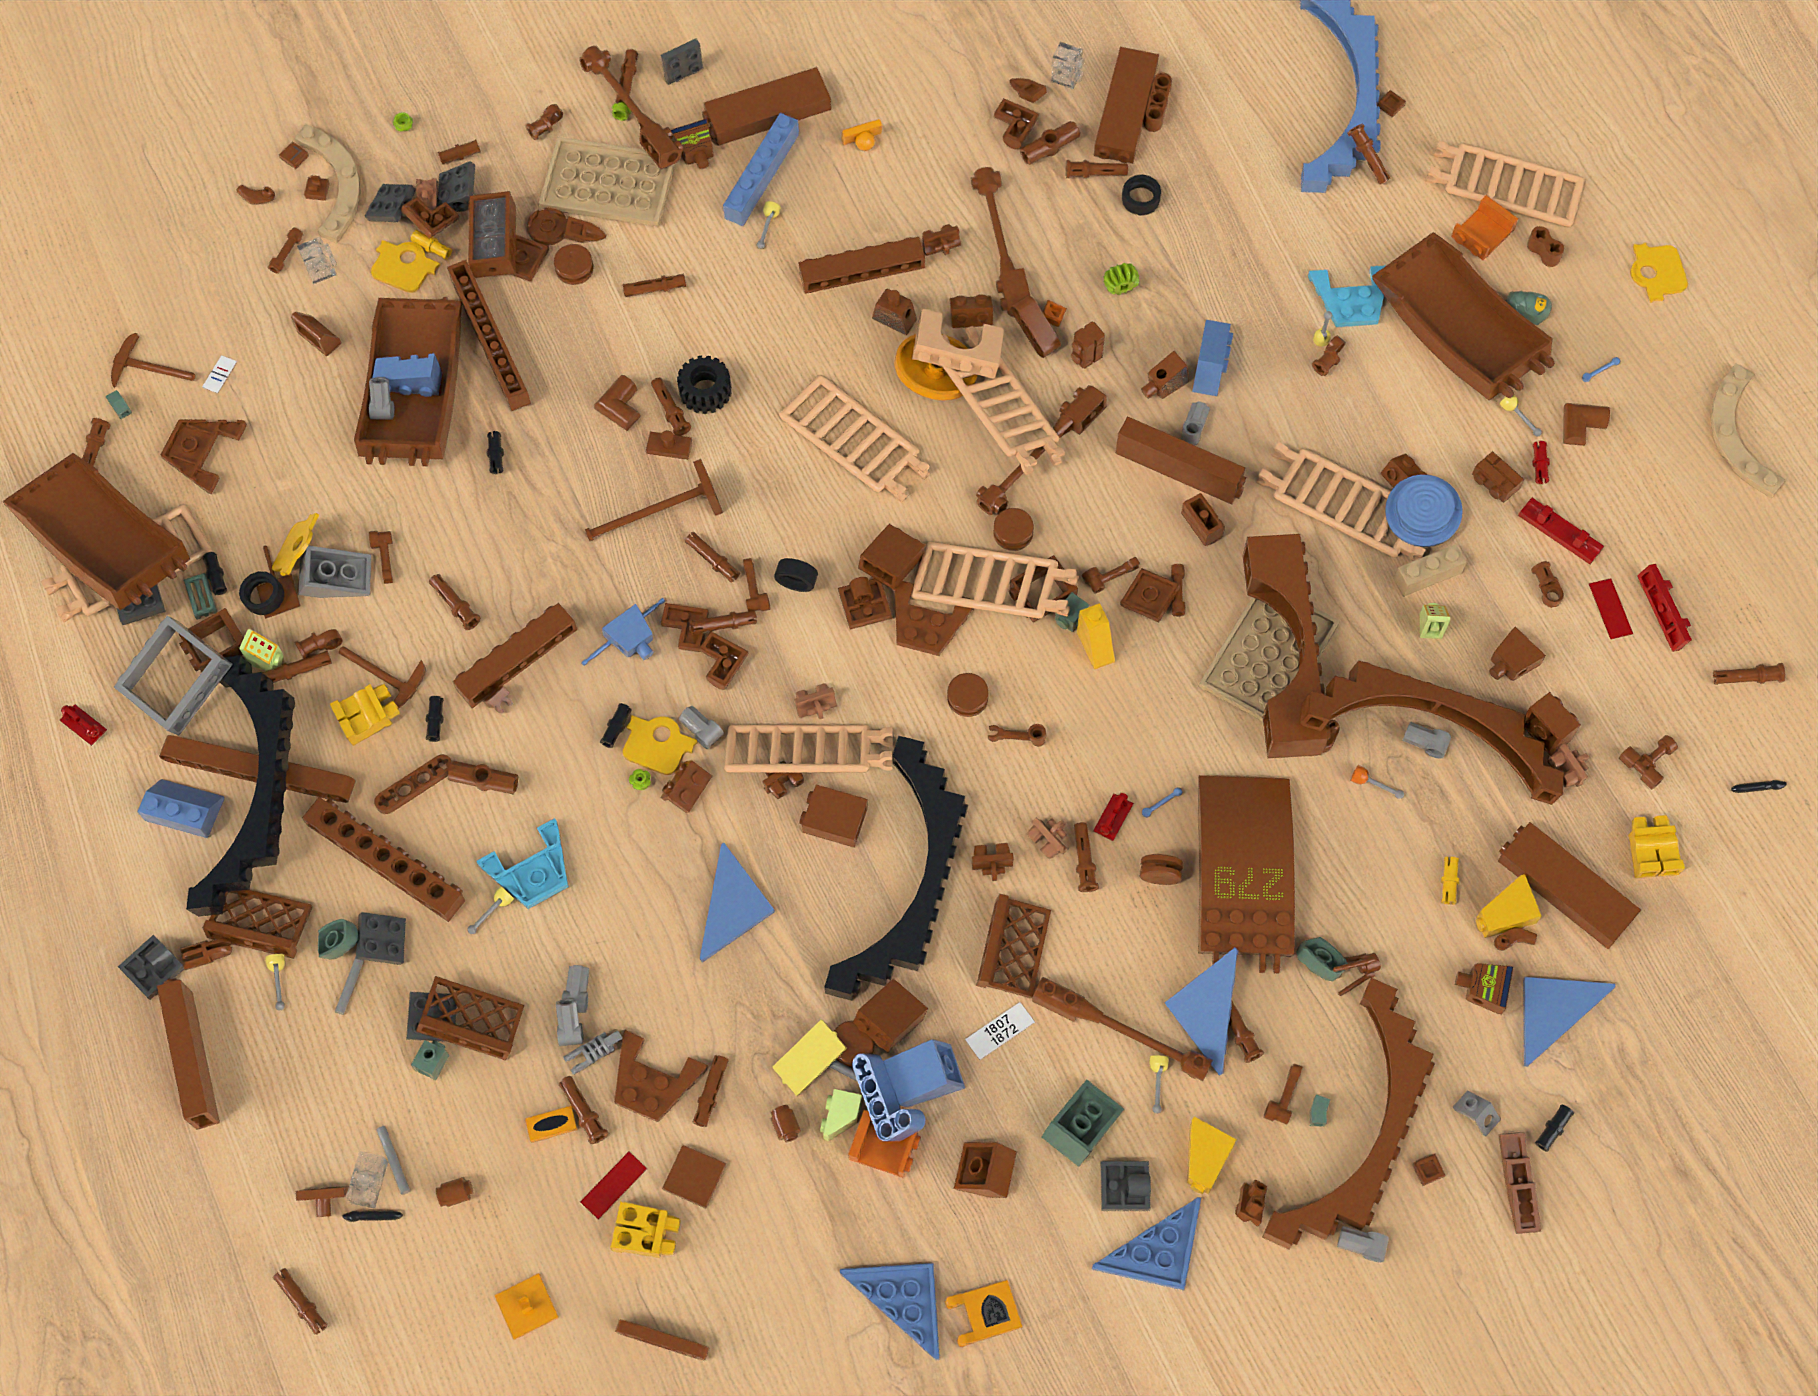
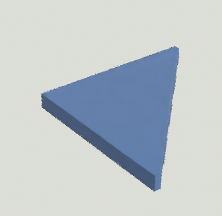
M725 843L721 844L700 953L702 963L775 912L774 908Z
M1233 948L1165 1002L1166 1006L1203 1055L1213 1060L1211 1065L1220 1076L1224 1072L1223 1066L1238 955L1237 948Z
M1524 977V1066L1528 1067L1609 994L1615 988V984Z
M1195 1198L1192 1202L1181 1207L1161 1222L1150 1227L1099 1262L1093 1264L1092 1270L1184 1291L1201 1198Z
M933 1263L840 1269V1274L928 1354L935 1360H939Z

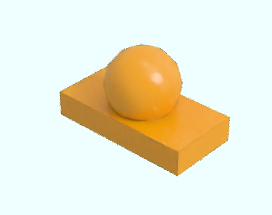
M877 119L843 130L841 136L843 145L855 142L858 149L862 151L870 150L875 144L874 136L882 133L881 120Z

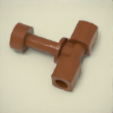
M1665 735L1658 741L1659 747L1650 755H1639L1630 746L1619 757L1629 769L1634 767L1642 775L1640 779L1651 790L1660 784L1664 778L1655 770V762L1664 754L1671 755L1678 749L1675 740L1668 735Z

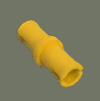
M418 229L411 235L410 240L424 247L425 251L433 252L444 260L450 258L452 248L438 242L437 238L431 237L429 239Z
M1450 856V860L1449 857H1444V875L1441 877V883L1443 884L1441 903L1450 905V902L1452 905L1456 904L1457 885L1460 882V879L1457 877L1459 862L1457 857Z

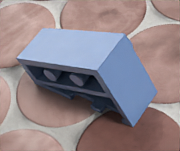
M1206 320L1192 392L1212 396L1218 395L1222 372L1226 373L1228 360L1224 359H1229L1231 347L1227 345H1231L1233 333L1229 332L1231 324Z
M429 354L428 358L418 359L417 355H411V358L408 360H401L400 357L376 358L372 378L385 377L389 379L390 392H399L403 395L413 393L426 397L432 395L439 396L442 370L435 354Z

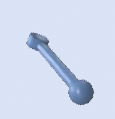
M1614 357L1611 362L1590 374L1584 373L1582 380L1589 382L1591 377L1613 365H1618L1620 359Z
M1175 788L1173 793L1152 807L1144 808L1142 815L1148 818L1152 811L1173 797L1180 796L1182 790Z

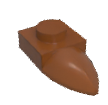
M1024 78L1010 79V84L1018 92L1019 98L1031 103L1036 102L1047 93L1046 86Z
M568 216L563 238L583 243L584 241L602 240L606 238V234L590 222Z

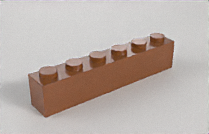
M908 237L904 240L890 241L877 246H866L863 249L847 250L839 254H828L816 259H806L798 262L799 274L804 293L807 294L924 269L925 255L920 238Z
M559 603L548 607L540 617L529 621L524 629L513 633L502 645L494 647L485 658L478 659L469 670L459 673L455 680L452 681L457 692L471 708H474L498 687L506 684L577 630L575 621Z

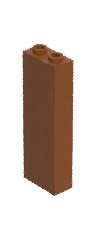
M1120 47L1095 142L1094 156L1101 159L1116 160L1121 163H1134L1149 96L1158 68L1159 54Z
M818 67L704 102L705 111H702L703 119H707L710 125L711 138H715L719 146L770 130L780 113L796 120H801L832 110L831 97Z
M1128 416L1118 433L1115 454L1231 505L1235 498L1239 499L1241 497L1247 478L1244 476L1245 467Z
M1531 822L1525 828L1521 825L1513 834V837H1515L1514 841L1511 844L1507 841L1499 850L1502 854L1498 859L1500 864L1517 877L1525 874L1530 888L1607 949L1613 945L1641 911L1639 907Z
M180 979L166 980L164 984L157 986L181 1108L184 1120L198 1130L218 1124L220 1120L193 992Z

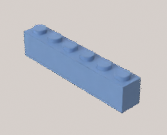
M782 113L778 115L723 204L726 220L744 226L799 136L798 120Z

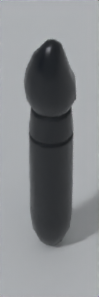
M1779 780L1745 783L1733 786L1731 791L1746 793L1770 789L1780 790L1787 783Z
M352 1211L343 1214L342 1217L349 1222H357L359 1220L382 1221L400 1219L402 1213L398 1211Z

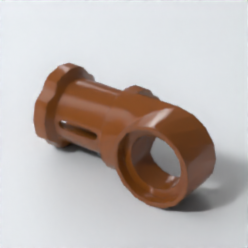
M557 104L549 105L544 110L543 115L540 116V119L532 124H526V129L531 138L537 140L541 134L546 131H552V125L562 119L563 112Z
M1338 335L1329 342L1323 353L1324 355L1312 363L1314 370L1321 376H1326L1329 373V369L1340 362L1338 353L1346 342Z
M1543 561L1533 566L1531 572L1536 575L1540 583L1539 588L1542 592V602L1548 607H1557L1561 603L1564 593L1558 578L1554 577L1550 569V562ZM1554 592L1558 595L1559 599L1555 601L1550 600L1547 597V593Z
M331 629L318 636L313 632L305 640L294 643L304 659L307 658V655L317 650H333L339 647L343 639L336 629Z

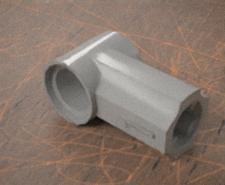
M385 377L371 378L369 381L371 396L369 417L370 419L392 420L394 417V403L390 399L389 379Z
M1200 401L1192 403L1187 419L1183 424L1181 440L1192 445L1199 443L1210 411V407Z
M693 705L687 707L679 717V721L694 734L696 740L706 749H709L724 735L723 730L713 720H708Z
M1410 722L1402 741L1424 749L1426 754L1431 757L1441 759L1446 753L1451 735L1440 729L1430 730Z
M574 965L569 966L566 991H563L562 999H576L578 1013H586L588 1006L587 986L590 970L587 967Z
M565 998L557 1001V1037L559 1047L583 1044L582 1024L579 1023L576 999Z
M1342 1226L1337 1248L1361 1254L1365 1259L1374 1262H1384L1389 1237L1377 1232L1365 1233Z

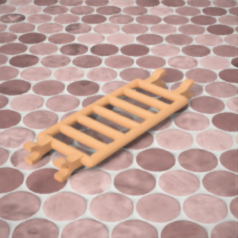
M973 326L968 327L965 330L968 335L964 336L962 340L965 344L974 348L978 345L979 338ZM945 334L942 335L944 340L950 344L948 337ZM1001 357L998 368L1003 373V376L966 386L961 378L975 374L960 370L956 371L955 369L942 366L1005 455L1008 457L1015 455L1025 475L1033 473L1034 470L1031 466L1037 464L1036 459L1030 456L1027 451L1042 446L1049 454L1053 466L1061 464L1062 460L1059 457L1064 456L1065 451L1055 444L1059 440V436ZM1005 383H1010L1014 391L977 401L972 394ZM1016 398H1021L1025 406L990 417L984 411V408ZM1028 413H1032L1037 420L999 432L994 425ZM1043 428L1048 435L1014 447H1010L1005 440Z
M1278 442L1274 449L1273 457L1291 463V466L1282 480L1273 476L1269 471L1262 469L1257 481L1260 485L1275 489V499L1393 558L1397 557L1400 552L1409 556L1413 561L1423 558L1426 549L1410 545L1399 538L1393 548L1381 542L1389 528L1386 516L1373 538L1362 533L1382 496L1388 499L1390 490L1305 448L1300 449L1297 454L1289 450L1284 444ZM1306 458L1316 463L1298 496L1294 499L1284 494ZM1323 468L1334 472L1335 475L1314 509L1303 502ZM1344 477L1354 482V485L1335 518L1324 514L1323 511ZM1364 487L1374 493L1356 525L1352 528L1342 523L1361 488Z

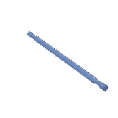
M663 598L660 599L658 603L650 607L647 611H645L642 614L643 617L645 618L648 614L655 610L657 606L664 603L665 600ZM610 641L606 642L592 653L589 658L582 661V665H586L588 661L596 657L612 643Z

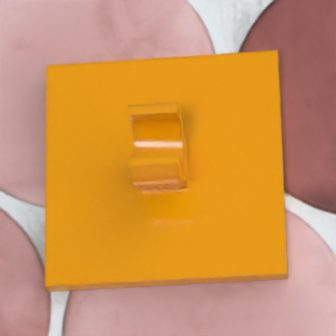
M539 1273L494 1295L514 1340L559 1318Z

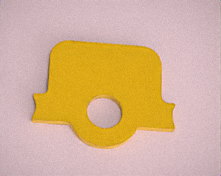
M381 240L380 246L376 248L380 255L371 268V274L378 281L405 292L413 293L420 288L428 274L435 275L437 268L440 267V263L426 258L423 248L417 243L404 242L394 245ZM405 252L416 254L415 260L411 263H403L400 258Z
M1646 242L1633 245L1637 260L1633 263L1630 274L1637 285L1646 288L1650 303L1663 301V295L1681 293L1686 290L1688 281L1678 250L1674 246L1648 247ZM1643 267H1651L1655 270L1656 276L1654 278H1645L1640 270Z
M310 514L307 520L297 522L291 528L272 565V570L280 572L282 576L290 574L297 559L310 544L313 535L312 529L319 514Z
M631 715V721L626 726L628 730H631V733L623 748V755L626 760L663 775H671L680 764L683 755L686 752L693 753V747L697 740L680 734L678 724L669 717L660 716L646 721ZM659 727H666L670 730V737L664 742H659L653 737L654 731Z

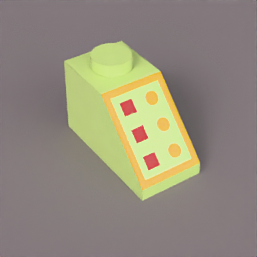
M1436 603L1423 605L1420 611V638H1443L1450 622V615L1446 606H1440Z
M247 630L239 649L246 660L252 664L251 667L265 671L280 667L283 662V653L279 646L253 630Z

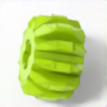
M1131 263L1117 264L1115 267H1110V270H1107L1103 276L1107 290L1111 294L1117 293V295L1132 291L1133 288L1138 286L1140 281L1138 270Z

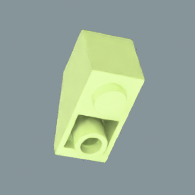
M834 1089L833 1096L828 1095L826 1109L829 1110L827 1119L823 1118L820 1128L824 1140L830 1141L857 1124L863 1101L862 1095Z

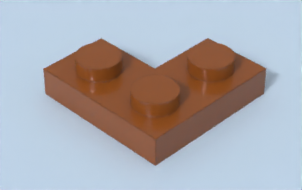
M665 603L661 625L682 629L678 643L679 649L700 652L699 648L702 645L705 632L692 634L690 626L693 625H690V620L708 618L709 611L708 609Z

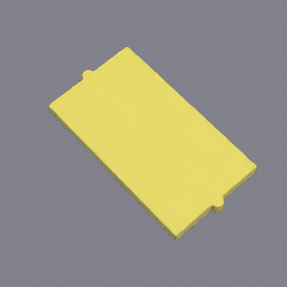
M821 1019L772 1068L783 1079L782 1083L787 1084L794 1094L799 1096L847 1047L837 1037V1032L832 1031L824 1020Z

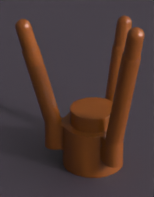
M1375 953L1344 957L1347 962L1352 963L1333 968V971L1337 972L1357 967L1361 974L1365 973L1364 976L1341 990L1338 995L1342 996L1367 979L1375 977L1374 972L1381 969L1379 958Z

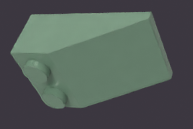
M1086 1080L1051 1121L1041 1137L1079 1167L1123 1112L1124 1108Z

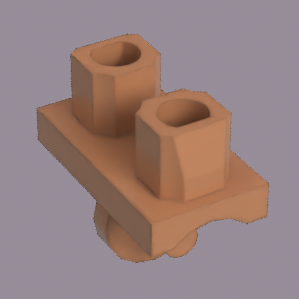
M437 178L430 180L416 179V197L432 211L437 207Z
M824 683L817 685L815 688L816 692L808 694L805 690L796 692V699L794 700L799 718L817 714L819 719H823L822 712L837 707L833 687L829 688Z
M1566 743L1560 745L1557 751L1548 759V763L1554 769L1563 766L1566 770L1563 775L1564 787L1572 785L1579 787L1583 785V781L1588 777L1585 773L1589 769L1585 763L1589 759L1588 754L1580 755L1577 750L1571 752Z
M1037 817L1032 821L1034 825L1027 832V836L1034 843H1037L1043 837L1049 841L1040 849L1047 858L1051 859L1059 852L1064 854L1068 850L1056 837L1057 834L1061 839L1067 836L1063 831L1066 826L1063 820L1056 823L1051 818L1047 822L1052 827L1051 829Z

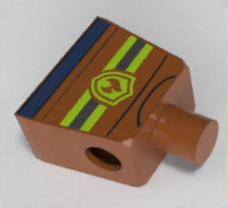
M703 119L671 129L672 141L679 140L683 146L681 157L688 165L696 163L699 169L708 167V159L714 156L708 120Z
M1476 963L1471 969L1470 974L1457 972L1455 985L1467 988V1001L1501 1015L1507 1006L1514 967Z

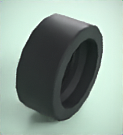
M1144 174L1135 175L1124 183L1122 204L1126 210L1136 215H1148L1158 208L1161 199V186L1153 177ZM1135 188H1145L1153 193V199L1147 202H1138L1133 200L1129 193Z
M784 558L778 562L774 578L780 585L788 589L809 592L814 589L818 571L804 561Z
M258 571L244 579L240 585L239 596L241 602L252 613L267 615L280 607L284 599V589L282 584L272 574ZM262 583H270L273 586L270 598L263 603L254 604L250 599L254 588Z

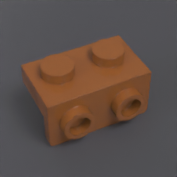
M980 294L975 297L956 296L955 298H950L952 328L982 327L983 324L993 325L991 296Z
M1406 453L1392 458L1381 472V475L1393 488L1408 477L1428 475Z
M692 760L681 762L674 770L675 776L672 781L669 780L662 789L664 793L661 796L662 800H669L685 813L690 812L712 778L710 773Z

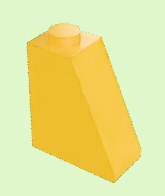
M1099 603L1080 610L1077 634L1094 670L1114 663L1110 625L1101 604Z
M1525 874L1520 875L1479 912L1476 925L1478 930L1483 932L1484 938L1502 934L1515 927L1523 928L1537 924L1542 917Z
M1193 1117L1189 1128L1187 1183L1191 1185L1190 1188L1195 1192L1209 1194L1237 1139L1196 1117Z

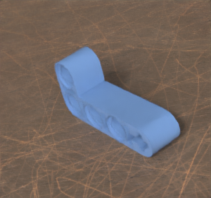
M857 1054L853 1059L852 1066L878 1138L882 1141H901L920 1131L925 1125V1115L917 1109H900L882 1058L877 1054Z

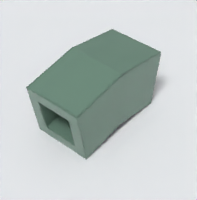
M117 390L105 396L120 419L132 413Z
M1316 1094L1310 1109V1126L1325 1127L1330 1099Z

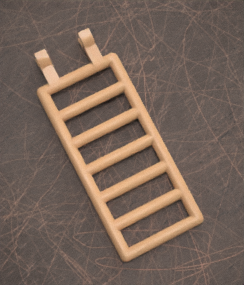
M1438 141L1434 156L1454 159L1450 174L1431 166L1426 182L1446 185L1445 191L1447 193L1480 202L1485 195L1474 191L1484 158L1496 161L1486 194L1506 210L1564 227H1571L1573 225L1585 182L1583 177L1466 143H1460L1458 148L1449 146L1446 142ZM1465 152L1477 155L1467 189L1455 186ZM1504 163L1516 166L1506 201L1494 198ZM1524 169L1536 172L1526 207L1514 203ZM1543 175L1555 178L1546 212L1534 209ZM1563 180L1575 183L1566 218L1554 215Z
M823 375L817 376L780 412L779 416L782 420L875 492H880L883 488H886L901 503L907 498L905 494L907 489L892 479L906 465L915 470L924 480L930 475L928 471L930 466L915 457L919 453V449ZM820 385L830 391L800 421H797L790 415ZM836 397L845 403L816 433H813L806 427ZM851 409L861 415L831 445L822 440ZM867 421L876 426L846 458L837 452ZM883 433L889 436L892 440L862 470L853 464ZM898 445L908 451L878 482L868 476Z
M183 504L152 520L159 525L162 524L164 529L180 539L170 520L182 514L201 550L189 555L190 560L185 563L189 566L203 559V555L212 552L190 510ZM63 564L60 566L61 574L41 581L49 596L66 584L69 585L76 598L75 601L55 608L63 623L80 611H83L86 616H90L112 605L103 597H101L102 600L89 605L73 573Z
M929 541L925 545L911 597L917 600L1038 619L1043 618L1045 611L1068 616L1070 612V607L1067 606L1068 600L1055 601L1048 599L1054 580L1077 585L1079 576L1076 575V569H1057L1058 562L1052 559ZM932 552H945L933 592H922L921 588ZM953 554L965 555L953 596L941 595ZM973 558H986L974 599L962 598ZM994 560L1007 561L995 603L982 601ZM1015 563L1027 564L1016 606L1003 604ZM1036 566L1047 567L1048 571L1037 609L1025 608Z
M730 725L727 734L724 769L726 772L866 773L869 767L892 770V761H886L892 760V751L870 754V743L893 746V737H887L893 735V727L871 730L868 725ZM737 733H750L747 763H734ZM759 733H772L770 763H756ZM781 734H794L792 764H779ZM803 734H817L815 764H801ZM826 734H839L838 764H824ZM848 734H861L860 764H847Z

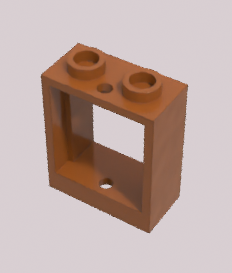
M1054 555L1048 558L1058 562L1057 569L1065 570ZM1036 566L1032 582L1046 575L1048 568ZM1025 572L1010 580V589L1008 591L1014 601L1018 599ZM1055 580L1063 594L1053 600H1066L1071 593L1078 594V587L1076 585ZM1026 599L1024 607L1034 609L1028 599ZM1045 611L1044 616L1050 614L1051 612ZM1029 617L1033 623L1039 620L1038 618Z
M226 608L189 628L200 639H203L220 628L227 626L236 644L219 654L224 658L243 655L239 648L244 637ZM179 634L183 641L179 644L186 655L191 654L192 659L189 661L196 672L198 670L203 672L212 659L209 658L202 662L192 643Z

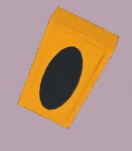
M572 1106L525 1118L531 1143L578 1130Z

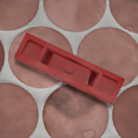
M1533 497L1519 512L1518 516L1590 565L1604 548V545L1590 537L1587 531L1584 529L1580 530L1556 514L1553 508L1543 505Z
M1656 564L1648 565L1637 577L1672 652L1679 651L1692 641L1687 630L1691 624L1688 618H1681L1669 592L1673 588L1670 580L1663 579Z

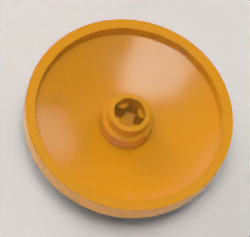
M916 334L906 338L899 345L895 355L894 366L898 377L910 390L934 400H953L963 396L942 366L912 359ZM947 336L950 345L960 349H968L960 341ZM975 374L961 379L966 386L975 384L978 375Z

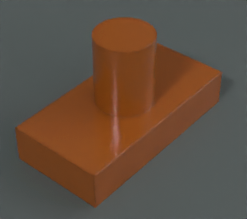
M669 430L662 433L650 431L646 453L688 460L692 446V437L673 435Z
M349 1186L296 1191V1201L316 1199V1217L331 1216L330 1198L349 1196Z

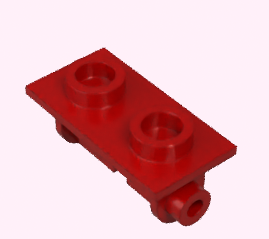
M76 704L62 707L63 717L60 721L91 746L107 731L104 726Z
M1122 792L1119 795L1113 793L1093 832L1114 841L1134 804L1127 800L1128 795Z

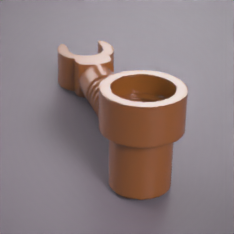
M369 531L371 549L380 548L384 584L393 583L388 544H393L391 531L379 533L378 531Z
M1133 557L1121 566L1104 574H1100L1097 567H1093L1082 574V578L1086 584H1089L1093 593L1096 594L1105 588L1104 583L1124 573L1138 569L1140 562L1137 557Z
M752 558L743 559L750 599H746L748 611L771 610L768 594H758Z
M1033 724L1028 732L1004 730L996 725H991L989 730L998 733L995 736L988 735V740L996 742L1003 739H1018L1031 741L1034 746L1040 747L1045 743L1047 735L1045 727L1041 724Z
M1295 1063L1291 1066L1280 1102L1276 1103L1270 1100L1263 1118L1272 1122L1276 1120L1286 1125L1288 1124L1292 1111L1287 1109L1301 1074L1302 1066Z

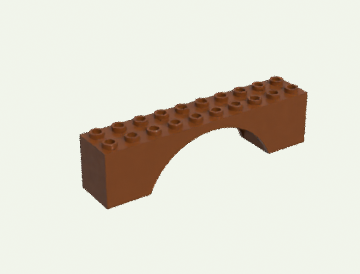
M1300 534L1247 537L1242 555L1247 596L1266 603L1286 621L1295 637L1299 652L1298 673L1282 692L1268 699L1262 716L1267 759L1322 755L1324 747H1327V739H1330L1329 725H1326L1322 731L1300 725L1302 702L1309 693L1314 691L1325 695L1324 684H1320L1319 676H1322L1321 663H1317L1319 644L1314 641L1316 623L1312 622L1311 615L1314 613L1313 602H1309L1308 596L1311 594L1310 581H1306L1308 563L1307 561L1304 562L1303 559L1306 548L1305 542H1301Z

